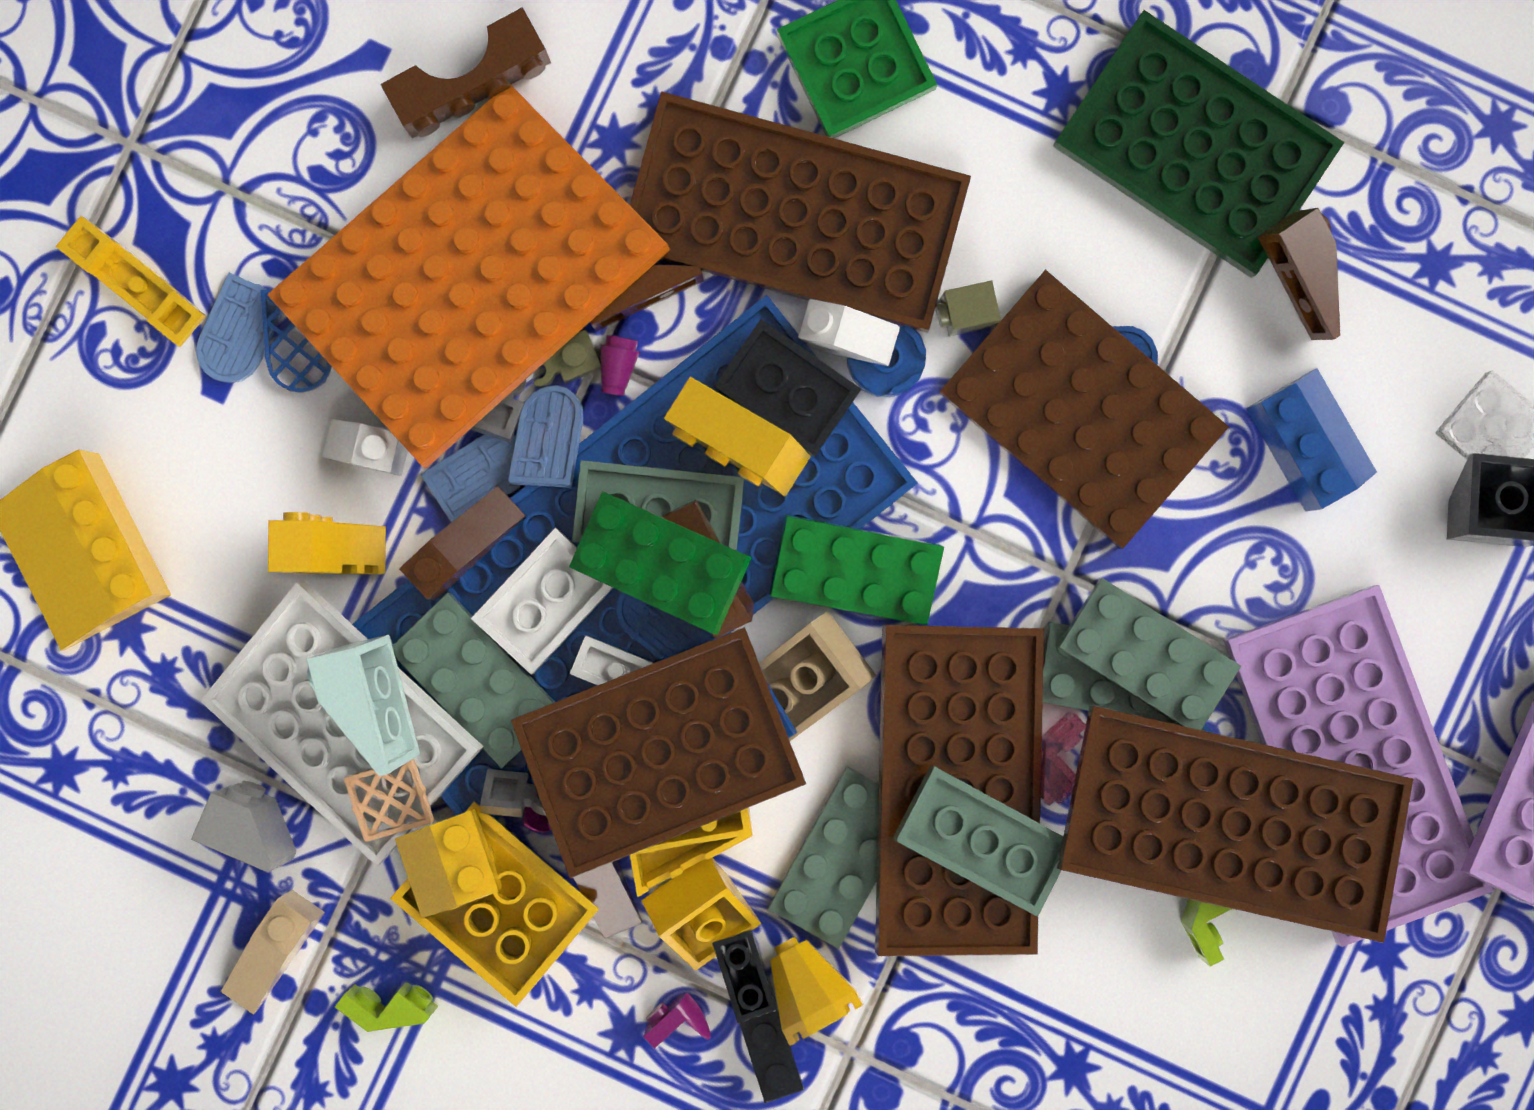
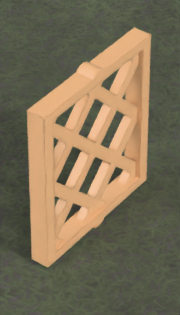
M414 759L401 766L397 777L391 774L379 776L374 769H369L343 778L353 805L352 811L356 814L365 842L431 824L435 821L425 793L426 788L422 784ZM407 769L411 772L415 784L414 787L402 781ZM375 774L371 785L360 780V778ZM381 777L393 783L388 795L376 789ZM355 784L367 791L363 802L359 801L354 787ZM398 787L411 793L406 805L393 798ZM372 795L385 801L380 812L367 806ZM416 797L420 799L424 811L423 815L411 808ZM390 804L402 810L397 822L385 816ZM364 812L377 818L372 829L368 828ZM407 814L418 819V821L403 825ZM381 822L393 827L377 832Z

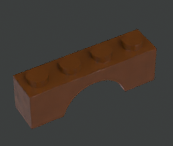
M523 7L487 26L488 44L485 55L480 63L469 73L457 78L444 79L431 76L415 65L380 84L401 124L411 138L416 136L424 137L434 133L440 127V123L453 116L459 118L469 114L478 102L488 97L492 98L510 88L509 83L512 85L523 78L528 80L537 77L545 70V66L551 63L546 48Z

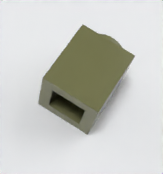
M992 280L945 290L940 298L941 303L936 304L939 325L941 328L947 327L949 337L992 328L1001 320Z

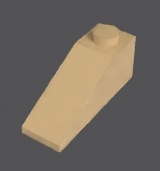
M294 890L279 897L253 933L220 992L254 1015L325 912Z

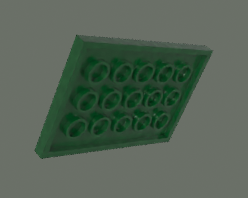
M1143 10L1056 139L1053 147L1250 278H1253L1268 259L1258 236L1301 209L1345 142L1155 16Z

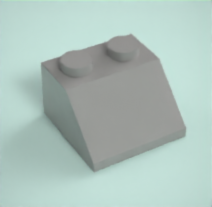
M242 781V783L211 792L191 838L195 842L268 873L294 859L297 852L276 798L264 794L266 789L263 786L250 781Z

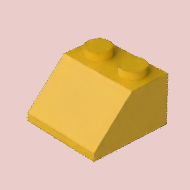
M476 809L395 838L421 918L459 907L499 892L502 888Z
M713 858L709 860L704 859L685 869L684 873L660 885L654 892L641 900L658 936L695 971L716 957L713 942L751 929L754 930L761 925L758 917L727 873Z

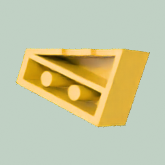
M689 377L664 417L675 428L672 435L691 447L696 442L707 448L704 454L724 467H726L728 462L740 469L738 474L758 487L762 482L784 497L787 496L811 457L792 435L692 377Z
M283 512V520H268V572L296 574H385L386 526L333 522V517H322V515H313L307 512Z
M746 808L631 854L630 860L637 897L648 892L649 888L670 877L673 879L684 873L685 869L704 859L709 860L752 837L750 809Z

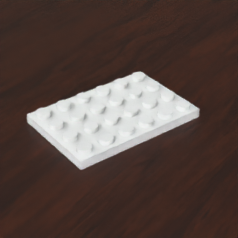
M303 580L296 582L200 701L371 862L378 866L397 847L395 838L408 834L411 829L368 842L364 841L356 814L352 811L353 805L343 778L373 768L317 701L315 690L311 688L307 678V658L342 645L367 640V638ZM398 668L420 755L415 757L414 760L422 784L426 788L425 793L431 808L484 746ZM401 767L397 768L389 774H391L394 777H397ZM407 769L402 781L414 787L415 784L411 772ZM375 774L360 778V780L371 785ZM381 777L376 789L388 795L393 783ZM355 784L354 787L359 801L363 802L367 791ZM398 787L393 798L406 805L411 793ZM372 795L367 806L380 812L385 801ZM416 797L411 808L423 815L424 811L420 799ZM390 804L385 816L397 822L402 810ZM364 812L368 828L372 829L377 818ZM407 814L403 825L418 821V819ZM381 822L377 832L393 827Z

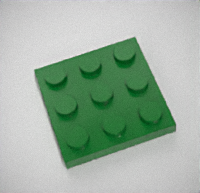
M837 0L777 29V37L827 137L837 138L935 91L938 84L896 0Z

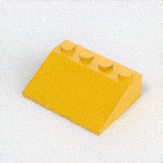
M78 449L41 468L0 499V532L61 651L171 596L99 453Z
M474 801L465 812L476 809L502 885L499 892L421 918L408 878L390 899L511 1004L517 1007L596 914L599 908L490 814L481 813L480 805Z

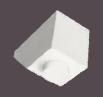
M809 299L798 338L820 352L889 366L900 327L844 305Z
M331 419L322 458L402 476L408 450L389 430L361 423Z

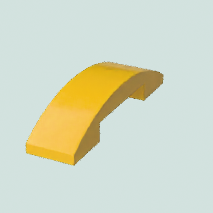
M83 216L77 219L55 246L83 270L94 275L148 319L147 322L179 347L185 343L206 317L203 312L166 280Z

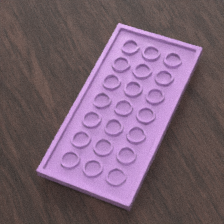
M1372 585L1223 640L1230 659L1241 665L1236 676L1262 744L1413 778L1387 930L1494 891L1493 886L1460 871L1474 836L1380 585ZM1331 931L1336 944L1341 947L1364 939Z

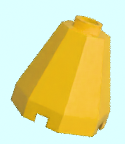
M793 937L774 948L777 956L770 959L781 1028L790 1046L800 1040L797 1032L800 1033L802 1039H805L848 1015V1012L851 1011L848 1006L849 1003L853 1004L855 1010L864 1005L857 989L808 940L799 943L796 937Z

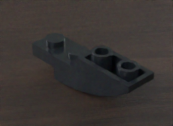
M752 929L713 942L712 944L737 1023L740 1024L764 1103L803 1091L804 1085L791 1048L792 1045H789L782 1032L777 999Z

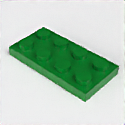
M602 491L569 568L707 632L718 635L752 557Z
M785 515L769 595L776 598L928 625L944 546Z

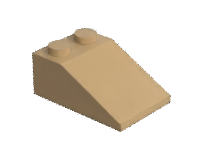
M828 611L809 623L759 662L768 685L797 731L795 735L789 738L790 741L877 676Z

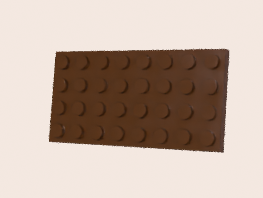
M661 91L630 206L668 244L670 251L660 260L681 266H699L703 272L805 300L813 299L844 305L879 319H884L890 323L910 326L915 330L928 333L971 176Z
M882 625L875 953L878 956L1038 955L1037 916L892 838L930 765L1040 823L1044 628Z
M1089 706L1057 869L1384 943L1413 778L1115 710Z

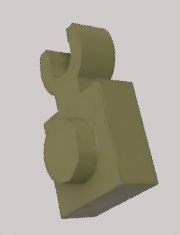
M587 330L577 333L542 364L546 368V373L543 378L535 380L534 384L537 388L547 387L552 384L555 376L559 374L562 375L564 382L567 384L601 370V363Z

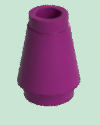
M606 335L605 344H601V392L620 396L625 395V389L628 386L640 351H637V340Z

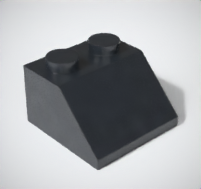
M1478 453L1469 454L1448 501L1446 540L1518 547L1534 546V459Z

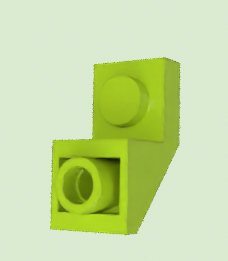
M1188 899L1181 923L1198 957L1211 967L1225 960L1219 949V946L1224 943L1215 925L1212 922H1206L1232 909Z
M406 982L386 1007L380 1003V997L373 990L367 987L360 988L354 984L342 996L335 1008L366 1032L425 1024L438 1008V1005L432 1002L433 997L426 989L419 985L411 986Z

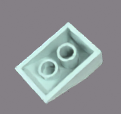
M389 635L342 645L307 658V678L311 688L315 690L317 701L379 776L391 773L420 755Z

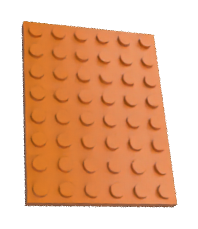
M510 83V88L488 100L267 294L425 469L670 251L668 244Z

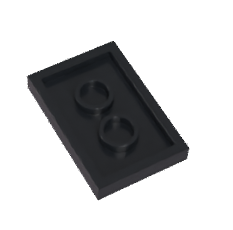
M760 319L714 385L716 390L735 403L792 435L807 453L813 457L820 451L862 390L859 386L762 319Z

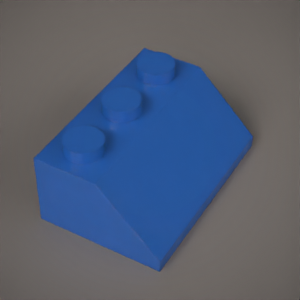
M1318 368L1246 408L1305 512L1324 509L1360 488L1377 473Z

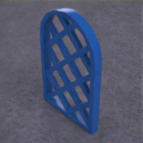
M273 289L260 290L265 345L264 357L270 376L278 385L291 392L304 393L317 389L327 380L332 366L327 362L325 369L318 363L323 357L320 353L313 358L303 350V347L309 342L306 337L297 345L287 336L295 327L292 322L283 332L272 323L281 310L267 295ZM267 299L277 307L269 317ZM269 327L279 335L271 345ZM283 339L295 348L285 360L274 351ZM298 353H301L310 361L301 373L289 364ZM271 355L281 363L275 371L272 367ZM315 365L324 374L320 380L312 384L305 378V375ZM285 367L297 376L289 386L282 383L277 377ZM302 380L308 387L296 388V385Z

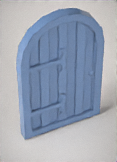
M230 272L201 331L196 353L198 363L206 374L217 381L235 383L241 382L253 375L265 354L260 290H266V288ZM267 299L269 317L277 307ZM282 311L272 321L276 327L283 315ZM269 327V338L271 341L275 331Z
M557 385L543 387L532 393L525 401L520 414L508 479L510 484L572 488L583 425V407L578 397L568 388Z
M482 435L421 474L451 523L495 487L499 486L509 496L522 486L508 482L516 440L515 435H513L510 443L488 435Z

